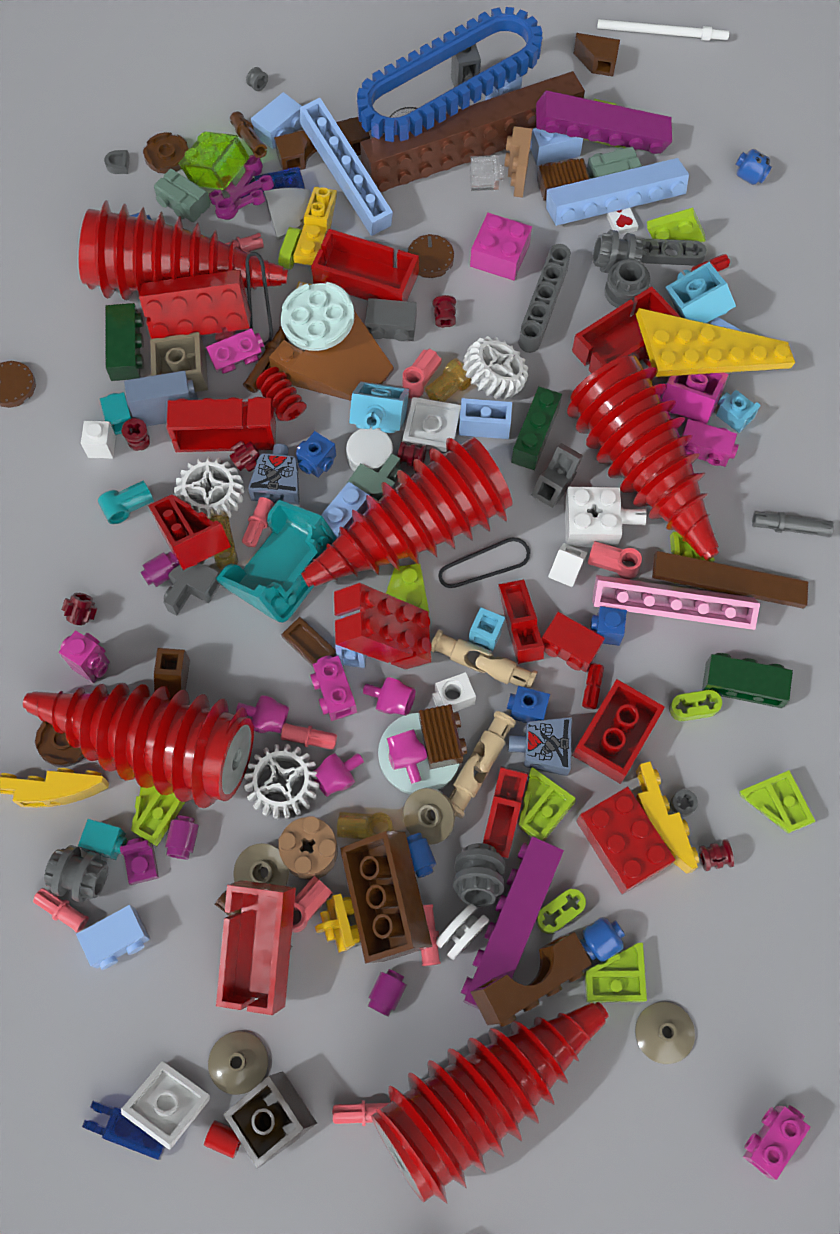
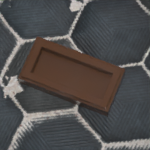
M301 617L281 634V637L311 666L322 657H335L337 655L336 650Z

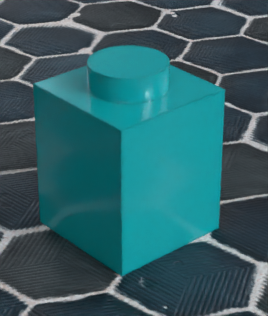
M112 393L100 398L105 421L110 422L115 435L122 434L123 424L129 419H133L127 404L125 393Z
M87 819L78 847L85 852L93 851L103 857L117 860L118 855L121 854L120 847L127 844V837H125L126 833L119 827Z

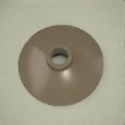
M422 788L413 792L406 800L403 809V819L411 835L421 833L423 838L427 839L428 844L433 845L444 841L452 833L455 824V812L450 800L442 792L433 788ZM431 810L434 811L436 819L431 816Z
M254 844L247 847L238 856L233 871L234 882L244 880L286 886L289 879V869L284 865L278 848L270 844ZM264 867L269 871L266 878H263L261 875V870Z
M657 1002L646 1007L639 1015L635 1026V1036L639 1048L649 1059L660 1064H674L683 1060L692 1050L695 1041V1029L691 1018L681 1007L669 1002ZM665 1026L672 1030L670 1038H665L662 1034V1029Z
M236 1031L221 1037L213 1046L208 1059V1070L213 1083L223 1092L233 1095L250 1092L262 1082L268 1069V1054L265 1046L256 1036L248 1032ZM236 1056L242 1059V1065L238 1069L233 1068L231 1064L232 1059Z

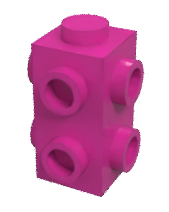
M251 328L206 347L215 371H222V374H226L235 370V365L243 361L245 365L259 360L258 355L262 354L261 348L264 347L260 334H254Z
M688 419L682 436L693 435L691 441L685 446L687 454L700 453L697 459L707 461L711 465L726 467L729 459H734L739 447V444H735L737 433L730 432L726 428H717L707 425L702 421Z
M75 630L71 636L64 639L58 652L73 671L92 683L106 673L110 663L104 654L106 650L99 645L100 641L87 632L85 635H82Z
M339 655L320 658L317 663L313 664L315 673L310 674L314 689L321 690L323 698L318 700L323 715L328 713L330 720L334 721L357 713L356 704Z
M788 1105L787 1108L785 1106H776L775 1109L771 1107L762 1118L761 1122L764 1126L758 1135L756 1133L752 1134L746 1142L744 1148L747 1152L743 1158L766 1177L777 1180L811 1128L803 1121L805 1116L791 1105Z

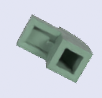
M391 453L378 473L360 463L347 483H352L379 501L383 497L382 482L395 488V482L398 480L397 472L398 470L402 471L400 469V458Z

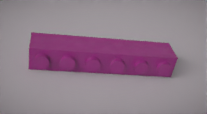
M547 90L536 103L537 129L548 133H559L569 137L588 139L592 142L609 143L612 146L633 147L634 150L649 151L652 154H661L672 143V118L669 116Z
M533 836L529 844L523 842L517 856L522 862L518 870L512 868L506 883L511 886L507 896L501 895L495 911L500 913L497 922L493 923L490 921L484 938L489 940L485 950H478L472 964L477 967L473 978L467 976L461 993L466 995L464 1003L479 1009L471 991L494 977L508 975L511 979L513 978L564 850Z

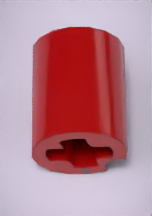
M216 1120L213 1121L204 1141L205 1147L232 1159L235 1158L241 1144L230 1126Z

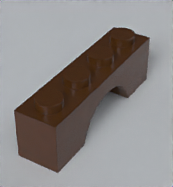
M358 117L336 122L356 155H361L360 142L370 139L369 132L362 128V122H359ZM305 130L274 137L276 153L283 174L306 169L308 159L317 152Z
M575 932L561 935L539 949V971L534 980L527 986L515 982L508 975H502L490 979L471 991L487 1026L499 1024L500 1027H504L517 1019L516 1013L522 1009L524 1012L535 1008L540 1004L539 998L544 995L550 997L562 990V983L567 980L569 983L584 975L583 970L592 963Z

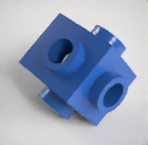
M314 431L306 441H302L296 450L299 468L304 473L313 474L319 478L323 472H327L333 465L334 458L336 457L335 443Z

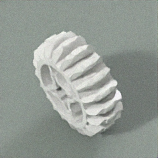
M488 336L485 339L479 338L473 345H470L463 359V369L467 371L466 377L472 379L471 384L477 385L479 387L478 391L483 390L486 396L492 394L495 399L498 397L504 400L507 397L512 398L518 391L522 390L529 376L527 373L528 366L524 364L525 359L519 356L520 352L515 351L513 345H507L505 340L500 342L497 337L494 339Z
M207 457L206 462L203 463L200 459H197V465L195 466L188 463L189 470H181L182 478H176L177 487H174L176 497L191 505L192 509L196 512L205 513L211 521L217 518V521L221 523L222 516L224 515L231 518L230 510L238 511L237 503H242L243 501L242 494H244L245 490L242 485V477L235 467H231L228 461L222 464V460L219 457L215 462H212L210 457ZM214 477L221 478L225 480L227 483L215 480ZM210 484H211L212 488H211V491H209V497H208V496H207V493H208V490H210ZM191 498H196V500L204 501L205 505L199 504L193 501Z
M275 744V752L270 753L268 748H264L265 757L262 758L260 755L255 754L254 758L258 764L249 763L248 768L253 773L244 775L245 780L250 782L244 785L245 791L251 792L247 796L249 802L256 801L253 807L255 810L263 808L262 813L266 817L273 810V817L277 820L281 812H284L286 819H290L289 811L294 810L297 816L301 815L299 806L302 805L304 808L309 809L310 804L306 799L315 800L317 796L311 790L320 788L319 783L314 781L318 779L315 776L317 772L313 771L317 767L314 761L308 762L310 759L308 753L300 756L301 748L296 747L291 753L289 744L284 746V751H281L279 745ZM290 762L297 765L298 768L283 769L278 763ZM270 767L272 775L269 780L264 782L265 785L260 787L262 775ZM276 772H279L280 776L286 780L288 792L278 783L277 779L279 778ZM305 775L301 791L294 796L292 792L294 784L300 781V777ZM268 794L271 796L282 794L287 801L276 802L269 800L265 796Z

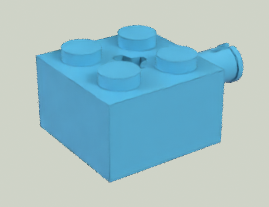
M710 262L692 272L683 270L685 276L680 272L677 280L666 286L674 308L681 318L708 323L736 307L727 283Z
M360 381L352 393L349 423L356 424V427L360 429H370L372 427L373 430L381 428V431L386 433L400 431L406 419L409 389Z

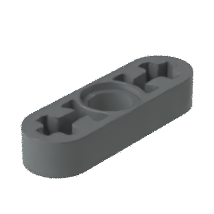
M643 239L641 241L643 244L641 262L646 264L696 266L703 262L707 250L706 246L699 241ZM674 249L677 255L670 256L666 254L665 250Z

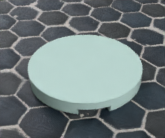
M330 282L312 285L307 283L295 289L284 301L281 313V326L288 340L295 346L309 351L325 350L337 345L349 334L354 323V307L349 295L338 285Z
M412 713L398 718L388 726L379 743L378 758L383 775L400 791L410 795L422 788L441 790L453 779L460 764L430 770L427 758L417 763L422 780L412 784L406 768L396 770L392 768L386 738L414 729L418 740L425 747L419 713Z

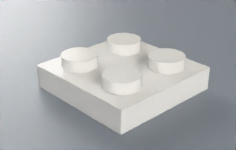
M412 397L403 441L407 445L417 444L419 448L426 445L429 450L435 448L438 451L446 452L447 438L455 440L461 405Z
M162 1061L122 1107L121 1114L170 1150L209 1102L210 1095Z

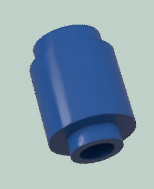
M421 833L408 836L407 841L415 875L418 878H422L433 873L432 868L437 863L427 839L423 838Z

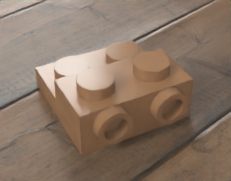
M514 126L513 135L507 138L506 151H510V153L506 152L504 167H509L508 177H511L510 186L515 187L514 197L523 198L532 137L531 128Z

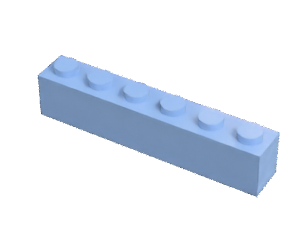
M321 98L300 107L301 126L369 234L373 236L390 227L393 215L392 210Z
M675 158L547 189L546 209L557 226L683 195L687 192L689 173L680 160Z

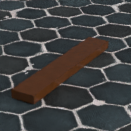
M660 551L654 554L652 579L727 594L754 597L757 600L802 609L808 603V581Z

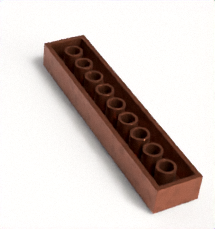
M574 71L478 102L463 110L458 109V113L453 116L446 113V120L440 123L434 118V126L426 130L422 125V133L416 137L409 131L408 140L400 141L398 135H395L394 142L385 141V134H383L380 139L374 137L360 142L361 163L378 190L385 192L388 189L405 185L411 181L425 178L505 150L507 138L513 135L514 126L531 128L532 130L537 128L536 103L546 90L584 98L585 90Z

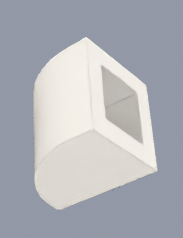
M563 543L548 577L573 587L587 552Z

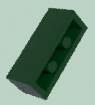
M135 303L105 305V366L111 381L141 378L140 369H144V358L140 354V348H144L143 334L140 333V328L144 327L142 312L138 313Z
M538 386L513 447L511 463L535 471L559 411L562 398L561 393Z
M726 653L711 654L705 664L702 691L713 690L722 697L782 709L790 701L793 670L785 669L780 664H760L757 660L751 658H744L742 660L731 658Z

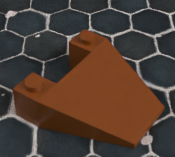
M355 310L354 323L349 334L337 345L325 350H305L303 352L283 340L269 356L270 366H276L279 368V372L286 373L287 379L292 382V386L349 401L352 400V393L360 381L382 385L394 370L393 365Z

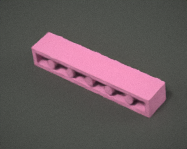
M596 575L592 598L594 607L602 606L623 609L629 612L753 630L756 628L760 603L754 597Z

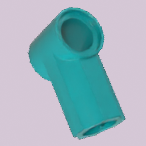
M144 480L119 492L117 490L107 491L98 498V503L108 523L113 525L125 521L129 517L130 512L154 502Z

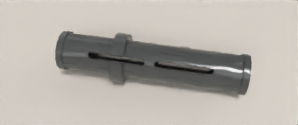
M755 511L752 518V527L773 529L778 533L790 531L830 538L834 530L833 521L785 515L784 512L775 514Z

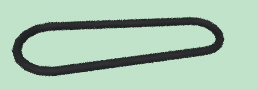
M250 252L246 257L245 263L247 298L251 313L250 329H253L249 260L251 256H256L261 265L269 324V338L266 342H263L265 346L273 338L265 266L260 254Z
M507 538L445 565L439 571L438 578L443 586L456 588L517 569L528 562L530 549L527 543L519 538ZM519 542L526 549V558L519 564L456 584H447L442 578L444 570L505 543Z

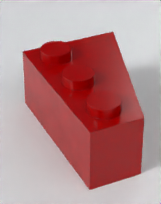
M173 494L148 505L158 528L182 570L195 566L199 562L231 547L220 522L211 521L205 513L196 512L192 509L191 505Z

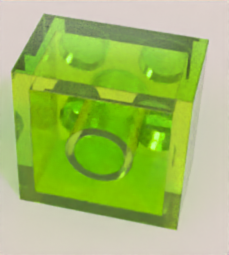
M204 131L198 136L194 145L185 152L184 157L178 164L188 180L196 185L225 190L250 157L237 135Z

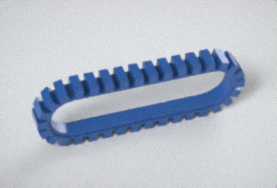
M500 7L491 9V17L486 12L478 15V22L472 18L467 21L466 28L462 24L456 27L455 35L449 31L443 34V41L439 37L432 40V48L428 44L421 46L420 55L414 50L408 54V61L404 57L396 60V68L391 63L384 67V74L380 70L372 73V80L366 78L362 82V88H359L357 93V112L359 122H362V128L366 132L371 130V136L380 139L384 133L385 141L394 142L395 135H398L400 141L408 140L409 131L416 137L422 133V125L426 130L434 126V118L440 123L446 120V112L453 116L458 113V106L462 110L469 107L470 99L473 103L481 100L482 93L485 96L493 93V86L499 90L504 87L505 80L511 83L516 80V74L520 77L527 74L528 67L533 69L537 64V59L540 58L543 39L541 25L537 26L538 21L533 16L527 18L528 12L520 9L515 15L514 7H506L505 13L501 12ZM500 31L517 33L527 43L517 53L407 115L389 118L379 114L373 108L374 102L382 95L494 33Z

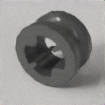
M259 67L252 68L246 77V83L255 91L264 89L268 82L267 73L263 72Z
M679 790L670 801L671 810L674 814L679 812L681 817H687L696 810L698 806L697 797L690 790ZM683 797L689 800L687 803H691V807L687 806L685 810L679 807L681 803L677 804V800H681Z

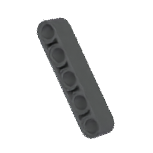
M555 244L549 250L521 325L519 346L525 352L531 353L539 349L567 274L571 251L564 244Z

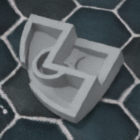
M280 188L264 191L277 240L285 238L289 227L300 229L302 227L301 221L304 218L311 197V190Z

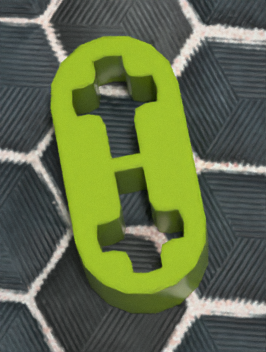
M288 228L280 249L278 265L290 270L293 268V255L302 229Z
M713 690L680 694L672 700L669 712L678 721L712 717L721 709L722 698ZM706 698L710 702L715 703L711 709H709L708 705L699 706V704L704 703ZM680 702H682L683 706H693L688 708L685 714L681 709L676 708Z
M576 889L566 890L543 907L536 919L538 928L543 933L553 934L572 921L585 909L586 899L583 893ZM567 896L572 899L578 898L577 910L571 907L564 912L562 907L568 902ZM558 911L560 916L554 921L556 926L552 927L550 924L545 926L543 924L545 919L543 914L547 913L551 916Z

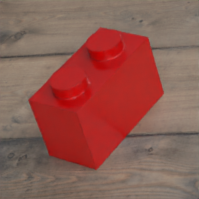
M557 612L542 636L544 652L551 657L558 656L565 660L570 668L587 672L605 639L560 612Z

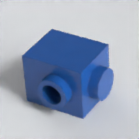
M600 606L597 615H592L590 630L605 638L603 644L620 646L625 634L627 610Z
M518 686L516 694L511 693L507 709L512 710L510 717L523 723L544 720L550 694Z

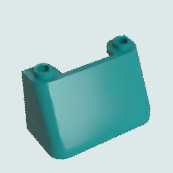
M278 500L270 510L267 518L268 525L273 531L244 569L236 564H229L221 571L216 580L225 589L271 619L283 623L294 614L314 587V585L308 587L301 573L305 571L304 568L312 563L313 559L320 556L327 549V544L331 545L337 537L321 515Z

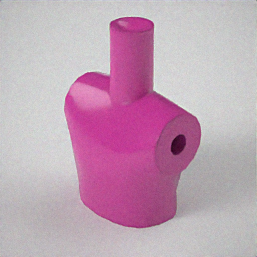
M387 677L382 688L365 684L363 694L378 698L376 710L390 715L401 714L406 716L410 713L413 706L416 690L397 679Z
M264 695L259 697L255 707L238 703L236 712L242 707L246 709L247 716L252 717L251 720L255 732L282 733L283 725L288 716L289 706L283 705L275 699Z
M409 730L386 738L392 768L394 770L406 768L411 784L421 781L417 763L426 760L427 753L424 745L418 740L415 730Z
M334 753L328 756L314 770L317 772L315 776L318 778L314 781L319 783L320 790L326 797L334 792L344 791L355 783L350 771L363 764L364 761L360 754H356L343 762Z

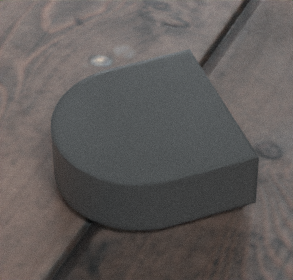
M128 150L109 152L104 158L107 170L112 174H128Z

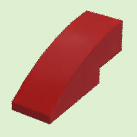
M524 579L498 584L517 663L522 664L544 659V644L537 626V616Z
M501 766L483 843L494 847L502 857L509 858L528 772Z

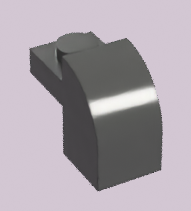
M562 443L557 446L548 468L540 474L531 496L553 508L561 500L577 474L576 470L583 455Z
M201 563L182 570L180 565L174 568L168 575L174 586H170L164 595L163 602L167 610L177 616L190 595L209 603L221 585L216 580L219 572Z

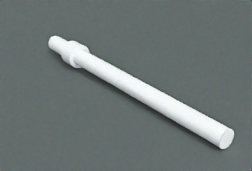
M598 19L597 29L701 38L703 41H710V39L728 40L729 31L715 30L709 26L693 28Z

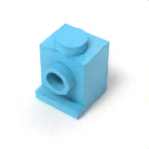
M737 390L731 395L726 392L718 402L720 407L716 416L740 433L755 418L761 405L758 402L754 404Z
M480 607L470 629L469 642L494 651L502 632L505 617Z

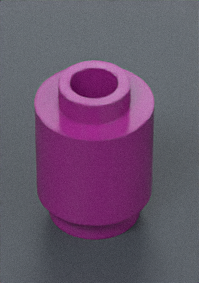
M171 551L166 554L163 552L142 565L144 570L140 573L148 585L153 583L155 587H158L170 579L169 573L180 564Z
M178 816L177 820H171L165 845L167 856L183 860L189 859L190 853L194 851L199 825L194 823V818Z
M388 969L387 973L380 972L368 997L370 999L368 1007L389 1017L391 1011H395L407 986L402 982L404 976L391 969Z

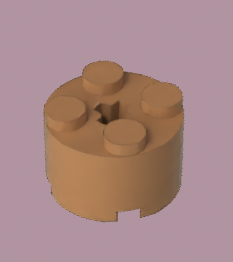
M308 816L294 820L283 830L279 837V854L284 865L292 875L302 879L311 880L314 876L319 879L333 869L338 856V845L329 825L314 816ZM306 844L313 847L314 851L309 854L308 851H304Z

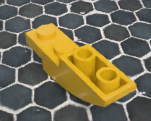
M314 187L304 215V226L293 255L294 263L312 265L318 250L321 249V244L328 229H331L337 190Z
M651 761L642 763L635 771L642 793H638L635 798L676 861L673 863L686 874L692 873L698 868L699 856L696 848L690 845L688 824L685 819H681L679 812L668 815L670 806L667 797L661 794L659 788L661 784L659 772L656 768L653 769Z
M57 768V771H47L46 779L38 776H28L27 780L17 779V776L13 774L0 773V794L13 795L12 801L20 807L40 808L66 805L94 796L109 787V782L102 776V773L90 770L85 771L84 774H77L72 769Z

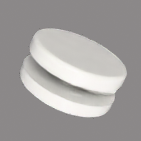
M372 427L370 429H359L354 432L346 445L347 461L350 468L355 472L361 463L378 473L391 453L393 454V443L388 434L378 428L372 430Z
M474 904L468 905L436 941V945L440 949L451 939L456 943L447 954L452 960L456 959L470 945L489 922L485 915L479 919L473 916L478 909Z

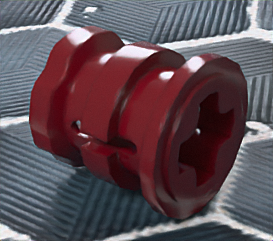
M442 295L433 299L432 305L435 307L434 315L436 317L435 325L441 328L454 326L456 324V299L449 295Z
M133 418L123 424L122 435L132 450L143 451L148 448L150 437L143 420Z
M402 441L397 455L400 458V464L406 462L407 466H413L414 459L424 463L427 446L423 445L419 448L417 444L407 445L406 442Z
M723 839L721 845L711 843L710 847L699 846V857L704 871H710L711 867L720 869L725 864L730 868L734 867V856L727 839Z

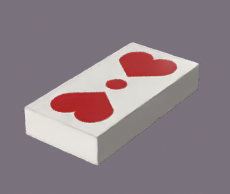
M630 208L606 213L612 230H617L619 235L637 231L638 224Z

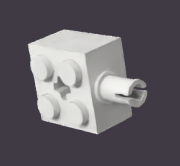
M568 487L565 497L566 544L572 547H592L596 541L617 548L622 537V524L645 525L646 515L644 514H646V509H623L621 506L620 488Z

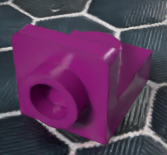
M136 838L127 841V845L120 847V852L124 855L128 883L130 885L159 878L154 847L148 840L144 841V838Z

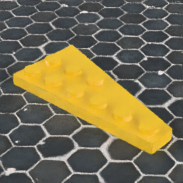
M640 308L636 313L651 366L658 369L655 377L789 369L795 364L789 343L786 341Z

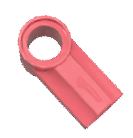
M431 349L423 350L413 365L404 370L402 388L409 389L408 398H419L423 395L425 385L442 362L437 352Z
M596 541L592 546L588 559L589 565L616 572L621 578L628 580L638 575L642 562L641 554L634 548L623 550ZM631 561L635 566L627 567L623 562Z
M315 876L295 897L294 911L301 912L302 918L298 924L292 926V932L294 933L305 929L308 921L333 894Z

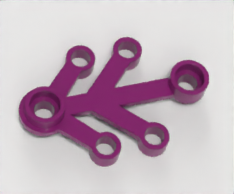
M250 155L243 160L245 173L236 187L229 175L218 179L220 189L227 191L230 195L229 198H224L221 190H213L208 195L211 203L216 207L215 213L219 219L230 220L235 217L240 208L250 203L260 205L265 202L263 191L274 187L272 177L265 175L249 184L253 176H257L262 172L263 164L260 158Z

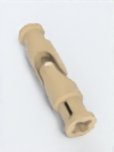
M440 629L431 643V652H440L449 656L450 660L480 673L487 672L494 679L505 684L512 683L516 686L531 689L538 673L535 670L531 672L519 667L517 662L505 657H494L490 651L461 638L456 640L443 634V631ZM469 651L481 652L475 661L476 665L469 661Z
M495 711L494 720L488 731H484L473 753L453 784L454 790L448 799L454 808L456 817H464V810L471 798H475L491 766L505 745L504 739L510 729L516 725V721L503 712ZM474 770L478 771V773H477V775H476L475 777H474Z

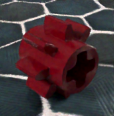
M239 441L231 448L234 453L229 456L238 470L242 471L245 468L248 472L254 470L257 464L256 460L260 456L251 441L247 444L244 441Z
M74 593L70 599H64L61 610L65 611L64 616H66V620L69 623L82 626L88 623L89 619L94 620L98 608L94 607L95 603L91 596L84 593Z

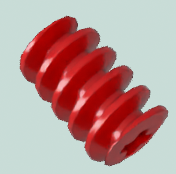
M275 366L265 370L257 378V388L261 391L263 397L271 398L273 411L280 421L293 420L306 410V403L302 401V397L299 394H296V388L291 387L292 382L287 379L286 373L279 372L278 367Z

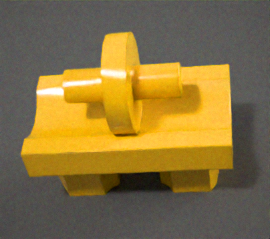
M336 894L332 896V899L325 902L327 911L320 913L322 923L315 926L316 933L325 932L327 942L335 940L338 953L349 950L359 943L360 937L357 925L350 926L347 917L355 915L351 897L342 898V894Z

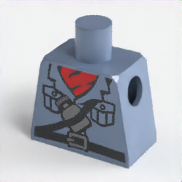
M275 444L273 454H261L259 456L248 488L251 501H258L260 497H265L274 503L281 500L289 504L299 505L297 460L294 456H288V446Z
M572 718L528 722L525 727V736L509 735L508 752L524 753L525 767H533L536 770L568 776L571 770Z

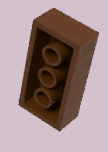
M384 831L341 847L340 851L365 964L386 962L433 947L406 833L401 831Z

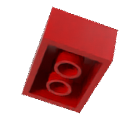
M616 679L572 756L621 784L665 706Z
M628 786L580 814L576 821L621 894L626 893L676 861Z

